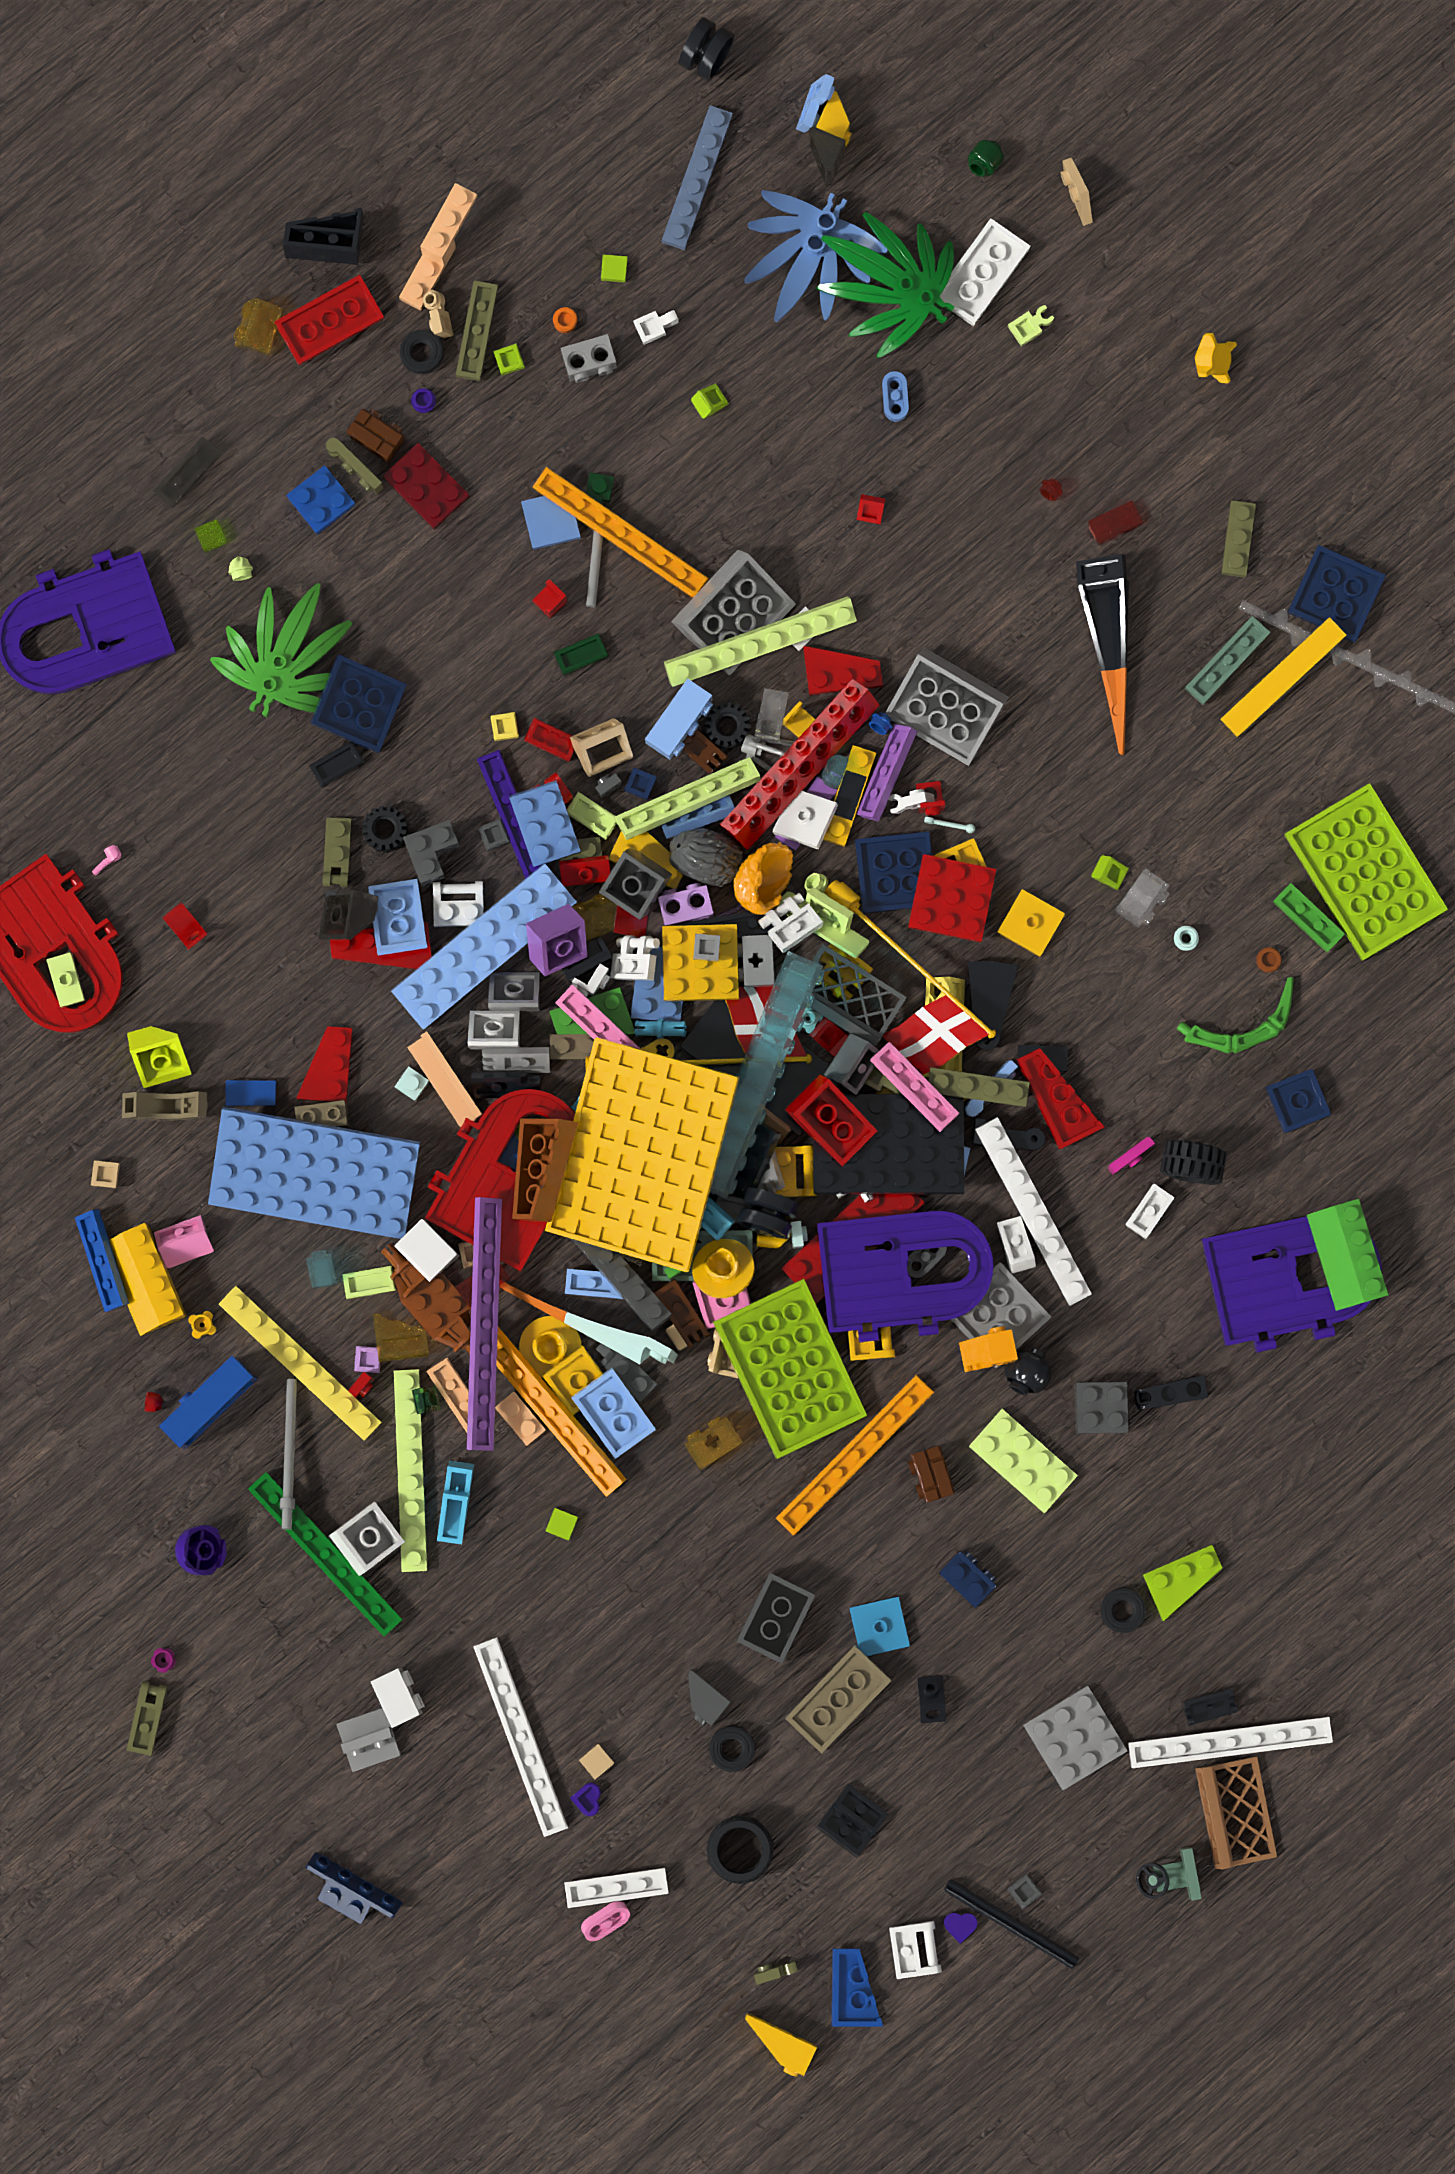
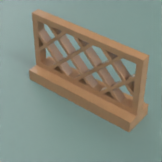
M1257 1757L1195 1768L1215 1869H1226L1232 1866L1276 1858L1277 1854ZM1251 1763L1253 1774L1249 1781H1247L1238 1772L1244 1764ZM1237 1766L1234 1771L1229 1768ZM1225 1769L1232 1774L1225 1786L1217 1781L1215 1770ZM1235 1777L1246 1784L1239 1796L1228 1789ZM1250 1787L1258 1794V1800L1254 1806L1243 1800ZM1226 1792L1237 1799L1230 1811L1222 1807L1221 1799ZM1240 1802L1251 1809L1244 1821L1233 1814ZM1254 1813H1257L1263 1819V1825L1259 1831L1248 1825ZM1231 1817L1242 1824L1235 1836L1228 1833L1226 1829V1824ZM1245 1827L1256 1834L1249 1846L1238 1839ZM1259 1838L1267 1842L1269 1853L1260 1855L1253 1850ZM1235 1843L1246 1849L1242 1858L1238 1860H1233L1231 1849ZM1250 1852L1255 1855L1252 1857H1248Z

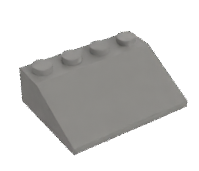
M737 550L671 622L696 647L701 649L780 621L796 603L748 553ZM741 663L722 670L730 676Z
M924 647L918 653L885 714L896 724L913 728L917 731L916 735L969 766L1009 697Z

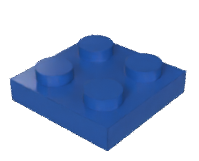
M325 465L286 495L317 535L356 505Z

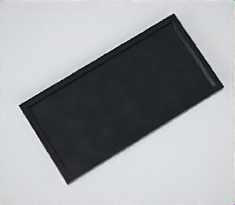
M715 1000L680 1046L681 1049L696 1060L747 1058L736 1037L725 1000ZM802 1045L806 1055L810 1054L812 1056V1061L807 1064V1061L706 1064L704 1066L740 1077L737 1090L748 1099H755L790 1126L792 1132L800 1136L804 1129L785 1109L820 1074L824 1076L830 1065Z

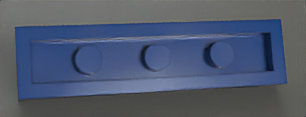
M99 1209L91 1210L75 1217L104 1311L109 1312L129 1304Z

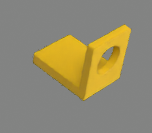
M801 701L783 719V725L798 738L815 720L802 708L803 703Z

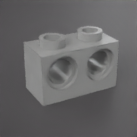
M608 334L561 348L562 358L570 382L574 380L576 383L588 380L589 376L598 373L599 376L607 375L617 368ZM599 352H604L608 355L605 361H597L594 357ZM575 359L584 361V365L581 368H574L571 366V363Z

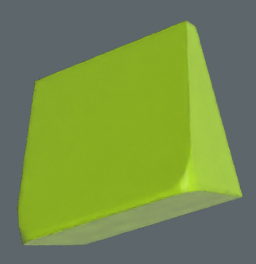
M716 383L697 391L691 398L693 405L703 419L729 404Z
M1102 855L1091 877L1118 890L1129 868L1112 857Z

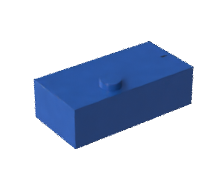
M231 1356L193 1394L190 1391L187 1392L179 1400L181 1405L159 1427L179 1448L186 1449L258 1379L237 1357Z

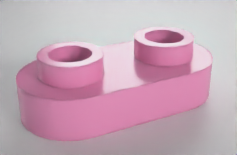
M612 1902L588 1917L583 1922L581 1930L587 1940H600L624 1925L630 1917V1912L624 1902Z

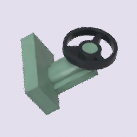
M1191 1847L1180 1848L1182 1858L1180 1862L1163 1865L1151 1862L1141 1866L1136 1876L1140 1892L1148 1898L1156 1899L1165 1895L1168 1890L1187 1887L1191 1901L1202 1899ZM1147 1866H1153V1871L1150 1870ZM1143 1870L1147 1875L1148 1892L1143 1888L1141 1882ZM1155 1889H1157V1892H1161L1159 1895H1152Z

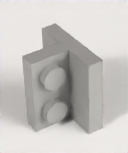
M383 1708L336 1724L342 1740L341 1747L343 1753L347 1755L352 1772L401 1755L392 1727Z

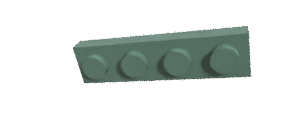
M1252 616L1185 687V690L1204 705L1265 640L1270 631Z

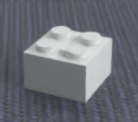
M375 1502L329 1535L359 1576L405 1542Z
M401 1667L371 1681L392 1728L423 1713L421 1708L425 1707L419 1693L414 1695L410 1685H413L414 1682L408 1670L403 1671Z

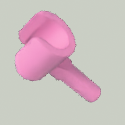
M111 845L104 850L107 858L92 870L95 876L107 865L121 858L118 846Z

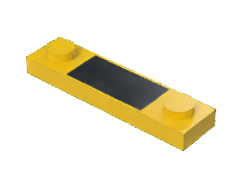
M852 746L834 799L838 807L823 840L845 847L876 756L875 752Z

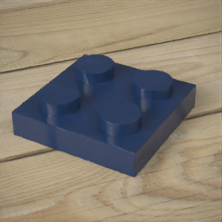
M1313 1069L1265 1087L1284 1134L1331 1115Z

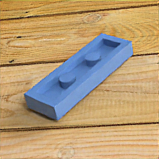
M728 795L664 823L661 827L666 839L679 835L680 832L702 828L715 821L724 820L735 807Z

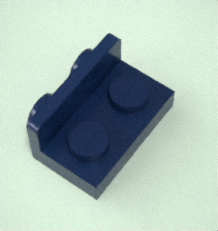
M959 1551L939 1574L976 1608L997 1587L993 1583L996 1578L988 1570L984 1569L981 1571L976 1567L975 1564L978 1561L968 1551L965 1554Z

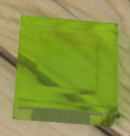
M217 519L194 529L204 552L227 543Z

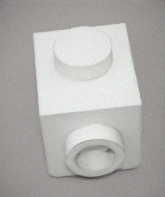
M599 964L588 984L576 978L573 979L572 984L586 997L588 994L595 996L599 988L604 989L609 982V969Z

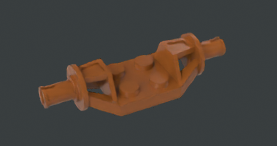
M394 1242L388 1244L387 1246L393 1252V1255L386 1248L381 1251V1254L395 1268V1272H393L390 1278L395 1280L402 1304L434 1340L454 1348L453 1351L455 1353L465 1349L470 1354L471 1332L463 1319L471 1329V1305L442 1272L429 1282L395 1247Z

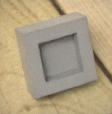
M695 934L693 960L718 962L720 936Z

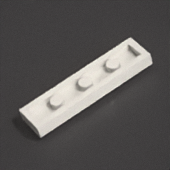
M665 1868L564 1882L568 1908L669 1893Z

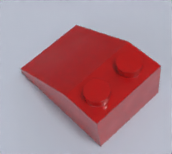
M821 1074L785 1109L841 1166L877 1132L875 1127L830 1079Z

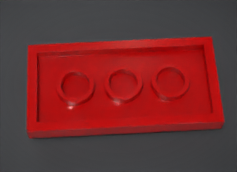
M358 275L274 321V324L298 366L378 323L384 319V316L361 275Z

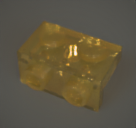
M599 893L589 901L584 903L577 902L572 906L584 919L586 941L614 930L617 904Z

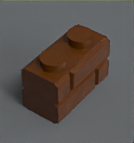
M363 408L348 428L347 436L389 464L405 441L404 435L401 434L403 430L392 422L389 425L381 420L383 417L375 410L370 409L368 412Z
M940 1446L910 1455L912 1460L907 1462L912 1476L917 1474L919 1484L915 1485L920 1500L925 1499V1502L928 1503L955 1494Z

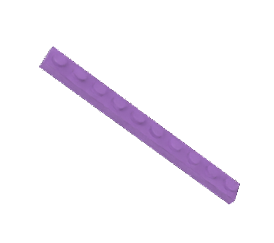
M475 1198L467 1450L494 1451L502 1199Z

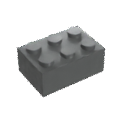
M769 1573L737 1642L782 1664L815 1595Z

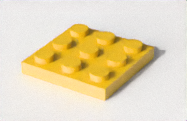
M737 924L662 926L664 1002L739 1000ZM695 934L720 936L718 962L693 960Z

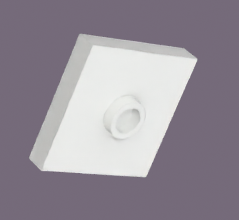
M801 791L779 815L772 832L774 835L819 850L838 805L836 802Z

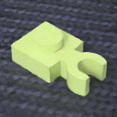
M1046 305L1039 307L1035 316L1032 317L1028 311L1008 324V328L1021 347L1042 334L1040 326H1048L1053 322V316L1048 319L1041 317V314L1047 310Z

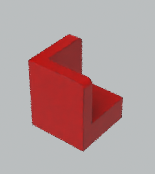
M548 579L545 582L546 587L532 601L551 619L567 603V596Z

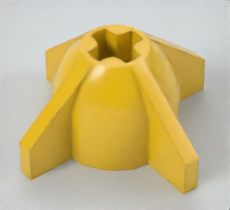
M1205 333L1195 355V364L1199 377L1212 375L1220 383H1229L1231 380L1227 371L1231 364V351L1237 346V343L1229 341L1217 343L1214 333Z

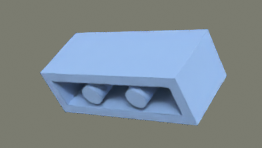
M687 679L645 738L646 744L669 760L673 755L677 757L685 746L682 742L687 735L692 736L699 727L697 721L701 715L706 716L714 705L711 703L712 695Z

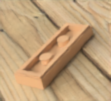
M446 1358L426 1372L467 1432L469 1389L450 1360Z

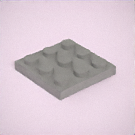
M1000 1262L993 1268L992 1280L983 1299L972 1310L958 1318L951 1319V1321L968 1339L986 1335L991 1328L1005 1326L1006 1330L1012 1329L1017 1350L1051 1316Z
M1088 1685L1023 1724L1062 1790L1067 1789L1127 1752V1749Z

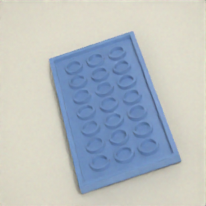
M223 1107L208 1204L402 1239L407 1231L420 1142Z

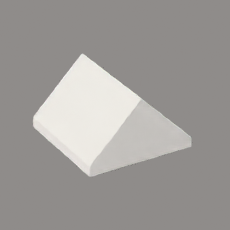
M470 1011L469 1049L520 1047V1011Z
M423 1219L395 1245L402 1255L429 1282L460 1256Z

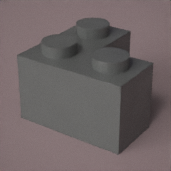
M450 820L403 837L422 888L433 884V882L444 880L445 876L437 856L460 847Z

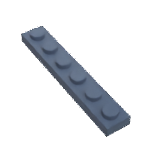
M711 105L709 106L665 229L662 243L685 251L733 113Z

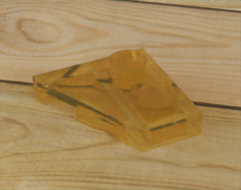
M377 1313L373 1314L378 1362L428 1356L425 1329L408 1326L398 1320L394 1322L382 1318Z

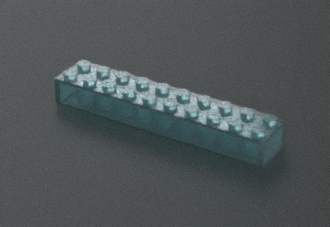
M790 951L787 952L736 1075L740 1078L710 1189L711 1193L726 1199L728 1194H733L736 1188L737 1180H735L738 1170L742 1171L746 1164L747 1157H745L747 1148H752L756 1140L757 1134L754 1132L757 1124L761 1125L765 1118L766 1111L764 1107L767 1101H771L775 1094L776 1087L773 1086L776 1078H781L786 1065L783 1062L786 1054L790 1055L794 1048L795 1041H793V1037L796 1031L800 1032L805 1021V1018L802 1017L806 1008L809 1009L815 996L812 994L815 984L819 985L824 975V971H822L823 965Z

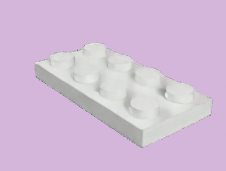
M990 219L953 269L949 281L939 297L944 303H950L955 306L952 312L974 326L1030 250L1031 246L993 219Z

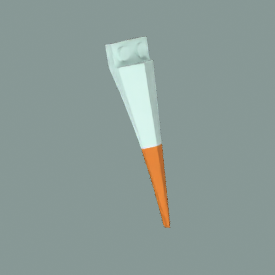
M499 1279V1287L638 1364H641L649 1356L663 1364H666L667 1360L674 1364L678 1356L672 1349L650 1337L629 1333L573 1315L542 1302Z

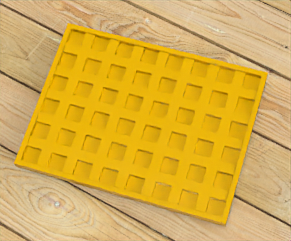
M595 1037L573 1122H578L552 1220L547 1222L545 1231L680 1271L689 1272L740 1077Z

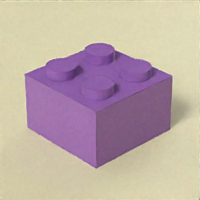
M570 904L526 923L530 961L544 976L588 957L584 919Z

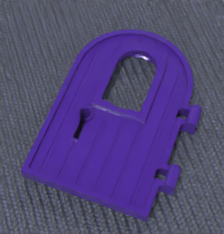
M110 549L91 555L95 564L94 568L58 580L54 569L37 574L36 579L40 587L27 591L16 598L5 610L0 620V660L9 675L21 686L41 694H61L176 654L141 551L114 560ZM109 560L112 569L103 571L100 563ZM53 580L56 588L47 591L44 582ZM72 614L75 623L77 622V627L80 629V639L83 646L41 661H32L26 658L22 652L20 641L28 630ZM125 639V642L108 646L105 650H100L103 644L110 645L112 642Z
M929 1211L817 1223L829 1333L858 1330L859 1343L879 1341L877 1328L917 1324L919 1336L939 1334L938 1321L955 1319L972 1310L983 1299L990 1286L993 1275V1257L987 1239L971 1221L955 1213ZM884 1242L892 1244L890 1251L884 1249L865 1251V1246L882 1245ZM955 1246L967 1253L969 1273L961 1281L911 1287V1279L907 1271V1251ZM932 1316V1325L923 1326L922 1317ZM872 1322V1331L863 1332L862 1323Z
M1307 1217L1201 1239L1225 1346L1253 1341L1255 1351L1258 1353L1276 1349L1277 1346L1274 1339L1276 1335L1312 1328L1314 1340L1335 1336V1330L1332 1323L1354 1317L1371 1302H1364L1336 1311L1329 1287L1302 1291L1301 1282L1298 1281L1295 1267H1297L1295 1256L1318 1252ZM1371 1237L1373 1247L1382 1273V1264L1379 1250ZM1271 1250H1276L1278 1253L1276 1259L1269 1257L1252 1261V1256L1269 1253ZM1325 1319L1326 1328L1318 1329L1316 1320ZM1267 1331L1268 1340L1260 1342L1258 1333Z

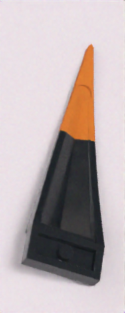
M1123 554L1076 561L1078 588L1102 673L1118 751L1120 755H1124L1129 580H1127L1126 557Z

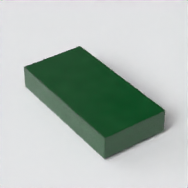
M599 633L554 652L563 676L609 657Z

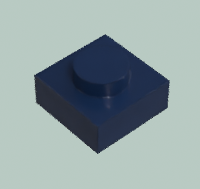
M633 768L624 791L648 801L657 777Z

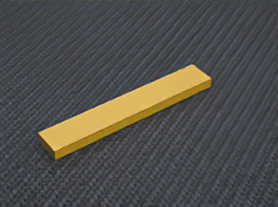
M1329 617L1220 720L1238 737L1335 647L1346 634Z

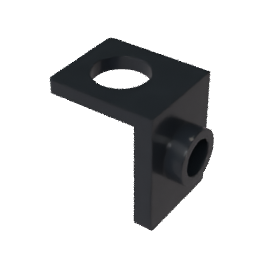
M943 1676L918 1677L921 1723L945 1722L946 1708ZM930 1710H938L940 1712L936 1716L926 1715Z

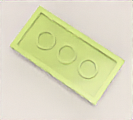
M1003 1409L998 1412L969 1445L976 1454L1043 1513L1051 1507L1078 1476Z

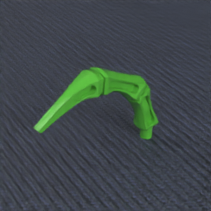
M1287 978L1279 1005L1275 1012L1268 1017V1021L1263 1022L1258 1028L1250 1032L1230 1036L1229 1034L1208 1031L1198 1025H1194L1191 1028L1183 1021L1177 1027V1030L1186 1036L1185 1042L1206 1046L1227 1054L1230 1052L1239 1053L1249 1047L1279 1035L1280 1031L1284 1030L1292 1005L1294 978Z

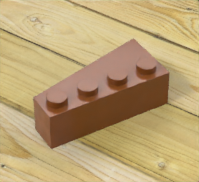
M520 1119L512 1219L530 1222H551L578 1122L562 1119Z

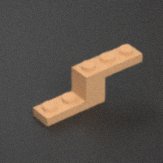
M456 183L454 184L420 246L422 256L399 296L401 301L420 311L423 309L424 295L434 289L456 249L454 239L477 199L476 193Z

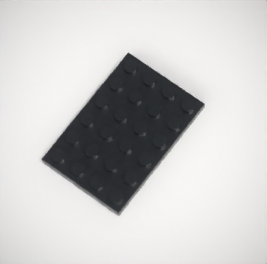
M844 1094L875 1127L877 1132L843 1166L813 1139L814 1194H964V1098L942 1095L959 1112V1115L939 1132L903 1094Z

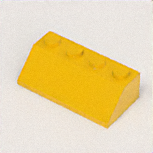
M143 1223L110 1239L112 1252L129 1304L127 1305L140 1336L187 1317L149 1225Z

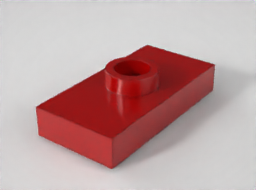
M533 718L524 739L525 742L565 761H570L574 752L570 739L573 735Z
M608 855L559 861L561 882L564 887L605 882L610 875Z

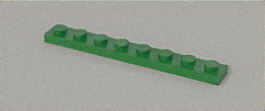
M265 1472L248 1490L282 1526L280 1498H283V1489L268 1472ZM295 1503V1510H292V1529L286 1531L385 1637L403 1619L363 1575L359 1576L340 1550Z

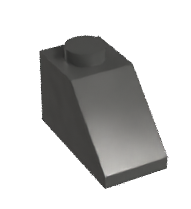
M691 1670L688 1673L691 1707L692 1711L695 1712L693 1718L703 1726L707 1723L712 1726L731 1701Z

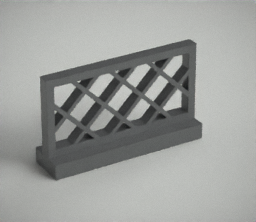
M822 944L797 986H795L790 994L846 1031L868 1041L874 1047H877L907 999V996L825 944ZM824 951L833 956L836 967L822 970L819 959ZM838 960L843 962L845 965L839 966ZM816 964H817V966H818V971L812 972L813 969H814V967H815ZM851 967L854 969L856 980L843 983L840 968ZM836 969L839 984L826 987L822 972ZM819 973L822 988L812 990L804 984L809 975ZM859 973L865 976L866 978L860 979ZM873 981L876 984L877 994L863 996L861 982ZM857 983L860 997L846 1000L844 986ZM879 986H881L882 988H884V989L887 990V991H886V992H881ZM840 987L843 1001L833 1003L828 1000L826 990ZM823 990L824 997L817 992ZM892 993L900 999L894 1008L885 1010L881 995ZM878 996L881 1011L867 1013L864 999ZM861 1000L864 1015L853 1016L849 1013L847 1003ZM844 1004L845 1010L837 1005ZM890 1011H892L891 1014L889 1015L888 1019H887L885 1012H890ZM882 1013L884 1025L878 1032L870 1027L868 1016ZM865 1017L866 1023L859 1020V1018Z

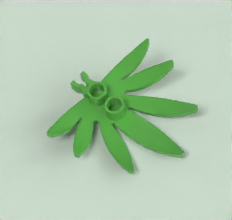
M319 583L315 584L294 607L281 629L273 652H271L274 632V602L271 588L268 587L266 589L257 621L258 663L254 661L251 651L242 637L230 626L226 627L232 651L246 670L244 671L235 663L224 658L211 657L210 661L221 674L232 682L257 692L256 700L250 705V711L255 713L257 706L261 705L264 697H266L263 703L265 708L262 712V715L268 718L270 713L269 707L275 700L298 710L315 712L320 698L299 694V692L324 690L330 673L310 675L298 680L295 677L325 656L352 626L351 621H346L327 630L311 642L295 661H292L313 619L321 589Z

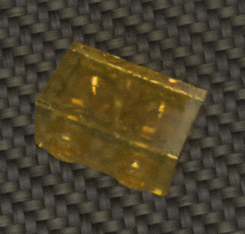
M258 298L246 302L241 311V316H243L241 326L237 327L234 339H236L235 347H245L263 355H269L277 330L274 321L280 319L283 308Z

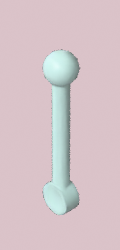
M925 817L924 822L928 824L963 829L968 833L975 831L973 824L962 825L931 817Z

